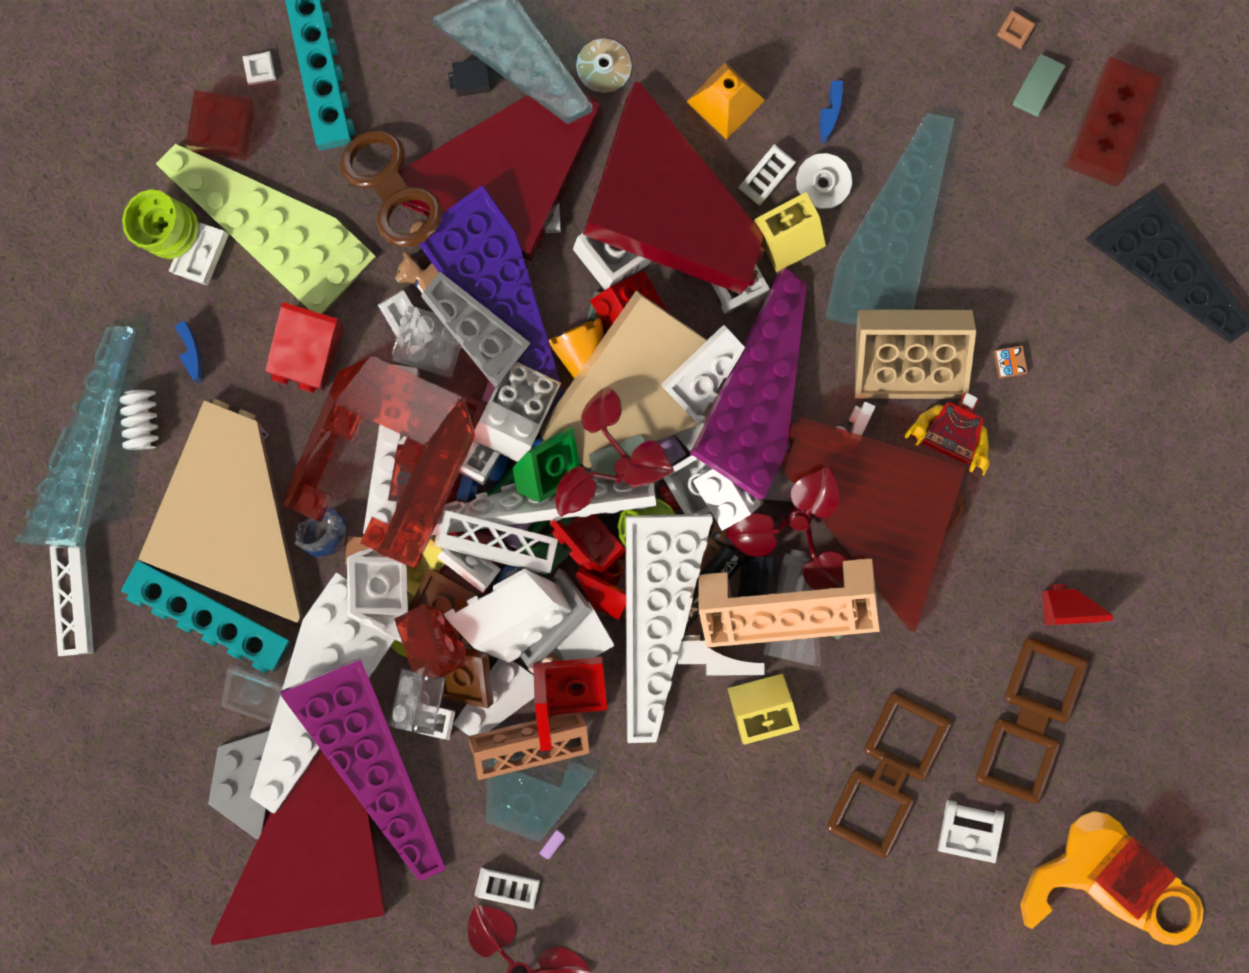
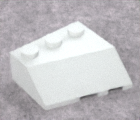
M523 569L494 585L492 593L482 598L475 596L467 601L469 606L458 612L452 609L444 615L473 648L510 663L517 659L530 645L540 640L542 635L554 625L560 623L571 612V609L558 584Z

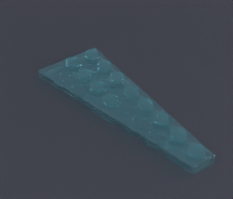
M107 326L94 356L96 357L94 369L88 376H85L82 383L86 386L79 403L74 402L72 410L75 413L69 426L63 427L48 462L50 464L48 467L49 473L46 479L39 483L36 492L40 494L33 510H27L25 515L28 518L22 535L17 534L15 542L25 545L84 549L134 339V329L128 326Z

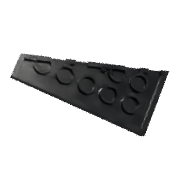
M1156 190L1150 192L1085 239L1229 344L1249 331L1248 315Z

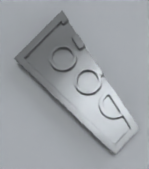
M441 272L438 273L421 295L495 388L530 344V342Z

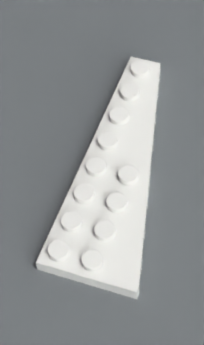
M711 514L626 516L628 743L657 741L666 698L671 687V679L675 664L677 663L679 647L685 632L693 600L692 596L697 578L699 577L700 565L712 524Z

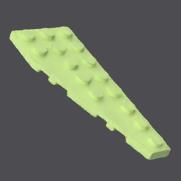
M175 144L156 163L161 170L311 311L323 314L376 259V256L336 218Z

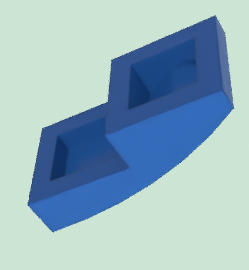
M831 81L829 87L830 109H821L819 114L820 143L827 141L836 123L842 101L843 81Z
M182 321L175 325V328L188 351L179 357L193 381L198 384L203 381L200 349L190 325L186 321Z

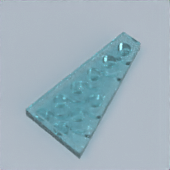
M468 0L432 18L434 26L567 124L592 112V104L518 0Z

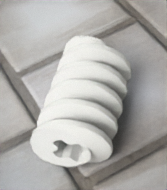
M152 390L124 392L127 395L120 398V403L128 406L120 409V413L128 417L121 420V425L129 429L122 432V437L130 440L122 443L123 448L128 450L157 448L152 446L151 442L159 438L150 434V431L157 429L158 425L149 423V420L157 417L156 413L149 412V408L156 406V402L148 400V397L155 395L156 392Z

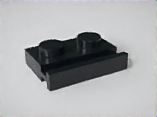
M743 556L738 597L776 594L781 559Z

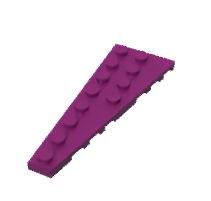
M355 659L279 691L282 699L416 878L422 881L446 870L361 659Z

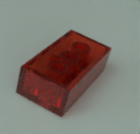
M1109 57L1101 69L1064 167L1117 187L1123 181L1162 77ZM1120 93L1126 95L1127 99L1125 101L1120 99L1122 95ZM1110 118H1113L1114 120H1116V122H1115V123H1117L1116 126H1112V125L1110 124L1111 121H1112V120H1109ZM1100 144H1104L1108 150L1106 152L1101 151Z

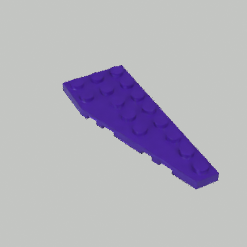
M482 185L442 214V222L437 231L428 240L419 245L438 272L448 277L530 342L516 362L561 383L516 231ZM561 384L543 422L546 421L564 395Z

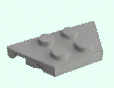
M270 731L218 747L208 802L210 806L255 839H259L264 828L267 809L250 796Z

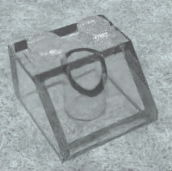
M399 668L388 725L412 732L434 735L446 678Z

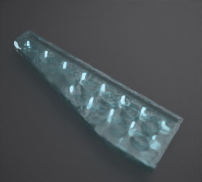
M930 113L926 114L836 264L824 319L857 326L858 310H914L955 119Z

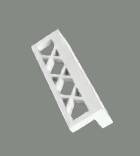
M446 510L440 533L436 535L434 546L546 574L551 571L558 540ZM450 518L461 521L467 532L460 537L447 535ZM468 523L478 526L471 529ZM481 527L489 528L495 537L493 541L486 545L479 543L473 533ZM496 530L502 531V532H506V533H504L503 535L499 536L498 533L496 532ZM509 534L517 535L523 545L514 552L507 550L501 540ZM470 535L473 541L466 540L463 538ZM524 537L533 540L527 543ZM538 541L549 543L546 560L535 557L529 546ZM498 542L501 548L493 547L491 545ZM525 549L528 555L521 554L520 552Z
M75 538L49 543L58 656L94 653L85 540ZM68 547L69 564L66 567L58 561L57 548ZM58 566H60L63 569L60 575ZM66 573L70 575L71 593L69 595L60 589V580ZM61 595H63L66 598L62 603ZM69 601L73 607V621L71 624L62 617V609ZM63 623L68 626L64 632ZM70 630H73L75 633L76 649L65 650L64 637Z

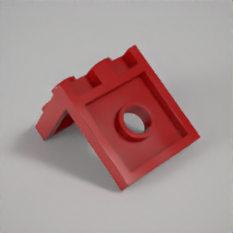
M602 657L533 663L534 704L540 751L552 750V715L607 710ZM572 683H581L584 685L579 690H573L569 688V685H571Z

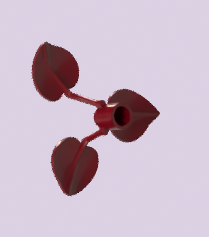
M609 387L600 390L588 401L582 411L581 422L583 428L590 433L602 430L605 437L622 456L614 466L616 475L599 472L588 474L587 470L582 466L568 471L559 482L555 496L556 510L561 517L569 513L578 512L592 502L597 489L594 478L612 480L618 484L623 480L631 487L638 488L658 481L674 472V468L670 464L665 450L657 442L646 441L637 446L632 455L629 456L612 437L607 426H612L619 421L622 413V403L618 394Z
M827 465L801 477L795 482L791 489L793 504L790 508V514L784 517L782 523L777 528H774V521L770 515L758 512L752 513L731 525L726 532L727 538L743 553L760 557L769 554L775 548L777 540L774 534L780 533L787 524H790L794 530H805L810 554L813 559L806 562L802 568L806 583L814 590L844 588L843 561H848V559L842 553L833 550L824 551L817 556L810 526L812 514L820 518L828 517L835 512L839 504L837 480Z
M476 905L473 908L467 925L468 940L472 949L482 957H490L498 950L509 964L506 973H590V968L580 956L562 947H551L541 952L538 958L540 968L531 970L523 962H514L502 948L509 945L515 936V925L511 917L495 908Z

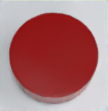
M666 484L661 487L660 492L674 513L680 510L681 507L668 485Z

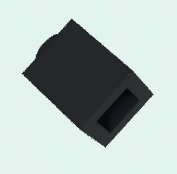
M485 58L452 63L453 72L448 73L450 89H456L457 97L491 92Z

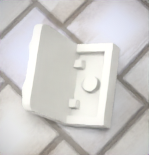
M713 469L693 480L721 530L751 515L764 503L763 499L758 500Z

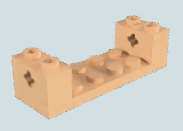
M872 559L843 561L844 588L732 598L727 572L699 575V613L706 646L716 647L880 632Z

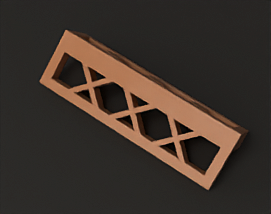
M581 713L551 716V738L554 748L549 753L543 755L538 753L540 744L537 720L468 736L478 780L589 754L587 727ZM580 737V746L572 748L565 746L570 739ZM522 751L526 753L521 760H510V757L515 752ZM490 758L498 760L493 767L482 769V760Z

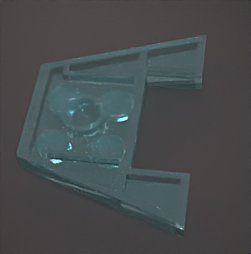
M495 758L488 759V768L493 767L498 760ZM570 761L560 788L517 771L487 778L486 823L540 843L597 771Z

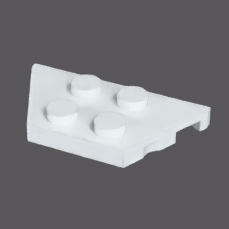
M401 531L395 536L382 542L380 541L370 546V548L359 551L347 558L348 616L402 643L408 641L405 531Z

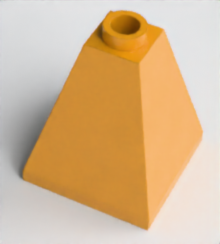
M725 62L686 102L727 140L765 102V99Z

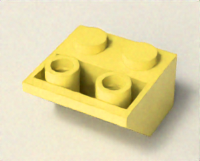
M807 192L753 220L755 225L764 234L761 244L765 247L764 250L776 272L826 246L820 217Z
M783 674L727 688L742 744L745 745L800 730Z

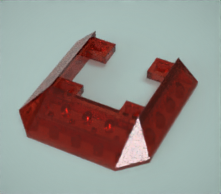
M370 356L338 371L281 502L289 509H293L315 521L322 522L333 496L318 489L317 486L339 436L350 442L357 443L367 419L406 436L407 438L396 460V464L413 471L390 524L376 517H371L360 543L377 551L378 554L417 569L476 434L465 398L374 356Z

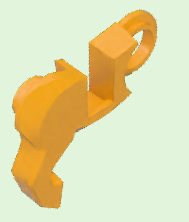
M1096 811L1079 816L1070 825L1065 854L1034 868L1020 905L1024 925L1033 929L1053 911V908L1047 902L1053 888L1068 887L1082 889L1115 916L1149 932L1155 940L1170 945L1187 942L1198 933L1203 922L1204 909L1200 898L1192 889L1181 884L1182 881L1155 865L1151 867L1127 900L1109 886L1110 882L1137 848L1121 823L1107 813ZM1110 856V860L1104 866H1101V863ZM1170 896H1179L1184 899L1191 911L1188 925L1183 930L1175 933L1163 930L1156 919V909L1159 903Z

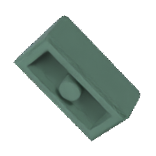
M637 435L618 442V444L626 454L631 456L634 449L645 441L641 435ZM613 445L589 454L594 472L616 475L614 466L622 456ZM598 478L599 481H601V482L606 480V479Z

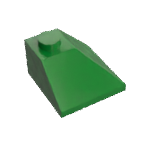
M573 427L566 428L527 451L515 464L513 473L518 493L540 503L556 493L559 482L568 471L580 466Z

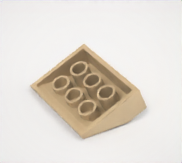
M858 310L855 398L961 399L963 393L968 394L976 337L973 311Z

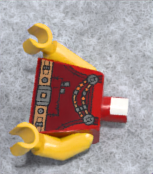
M963 393L958 405L947 402L944 406L935 405L923 412L905 434L906 439L909 435H914L917 438L916 446L922 443L965 465L971 463L970 472H973L975 466L982 469V475L984 476L990 465L988 460L989 444L987 429L982 425L983 418L973 414L979 399L970 394Z

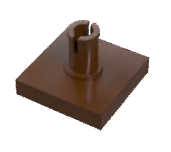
M430 567L408 608V621L435 637L440 638L442 634H446L449 639L448 644L454 646L461 634L446 619L444 614L452 609L455 612L469 606L467 602L469 599L475 596L480 598L481 594Z
M442 645L439 650L433 648L440 698L487 709L494 704L488 653L451 645ZM452 648L450 656L447 653L439 658H436L437 654Z

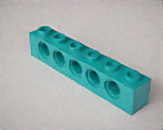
M285 0L316 145L319 151L345 146L351 141V136L356 134L352 118L347 119L345 109L350 108L346 91L341 92L339 82L344 81L340 64L335 65L333 55L338 54L335 38H329L328 28H332L329 11H323L322 2L327 0ZM305 6H315L313 13L309 15L301 13ZM310 33H321L317 41L310 42L307 40ZM317 59H326L327 63L323 68L317 69L313 67ZM322 86H332L333 89L330 94L325 96L319 94ZM337 112L338 118L336 121L329 123L324 121L326 114Z
M137 560L121 589L122 592L128 594L126 600L139 607L143 603L153 608L152 614L164 620H167L168 616L177 620L176 626L190 634L193 630L203 634L201 640L212 646L217 647L218 643L228 648L226 653L239 660L246 657L254 661L251 666L266 674L268 670L277 671L292 643L286 637L142 561ZM158 584L162 589V594L158 599L153 600L150 597L149 591L153 585ZM183 597L187 602V608L184 612L178 613L174 608V604L178 598ZM208 610L212 615V622L204 627L200 624L199 617L202 612ZM229 624H234L238 631L237 636L232 640H228L224 635V630ZM258 637L262 640L263 647L259 653L255 654L250 650L249 643L253 638Z

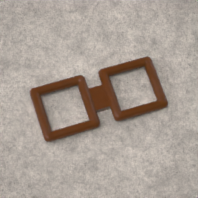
M1026 638L1024 640L1005 693V700L1021 708L1015 723L1003 718L995 721L976 774V781L978 783L1034 804L1041 801L1060 748V741L1044 734L1049 718L1062 723L1069 721L1089 666V661L1086 658L1033 638ZM1033 651L1075 666L1061 710L1018 694ZM1004 731L1047 747L1032 790L989 775Z
M897 692L891 693L864 747L866 754L880 760L873 776L859 769H855L852 772L826 825L827 830L881 858H887L914 804L913 796L899 789L907 774L920 781L927 778L952 726V721ZM897 706L938 726L919 767L878 747ZM860 783L901 803L882 844L840 824Z

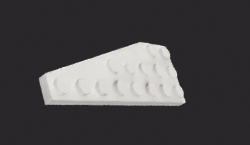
M335 573L302 621L282 690L358 658L361 659L369 678L396 640L348 616L347 579L338 573ZM281 695L250 796L272 813L277 812L320 750Z

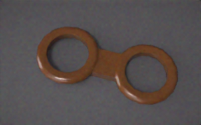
M384 130L367 131L351 140L341 154L340 168L343 177L354 186L374 188L383 201L378 211L377 226L380 235L388 243L399 247H409L425 242L437 231L442 222L443 208L439 198L430 190L421 187H407L399 175V171L404 164L405 151L402 142L393 133ZM371 143H383L391 147L393 151L392 159L381 172L364 176L353 170V159L364 146ZM408 200L426 202L430 207V216L426 224L419 230L409 234H400L390 228V216L401 203Z

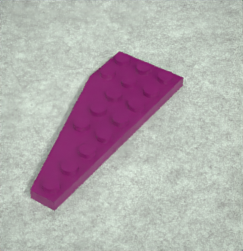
M786 268L779 271L743 344L745 348L727 377L690 452L691 455L758 500L765 498L787 451L807 283Z

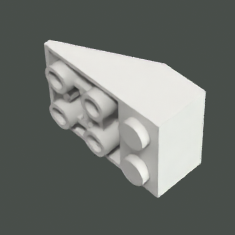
M515 362L494 389L471 440L518 462L532 447L561 383L519 362Z

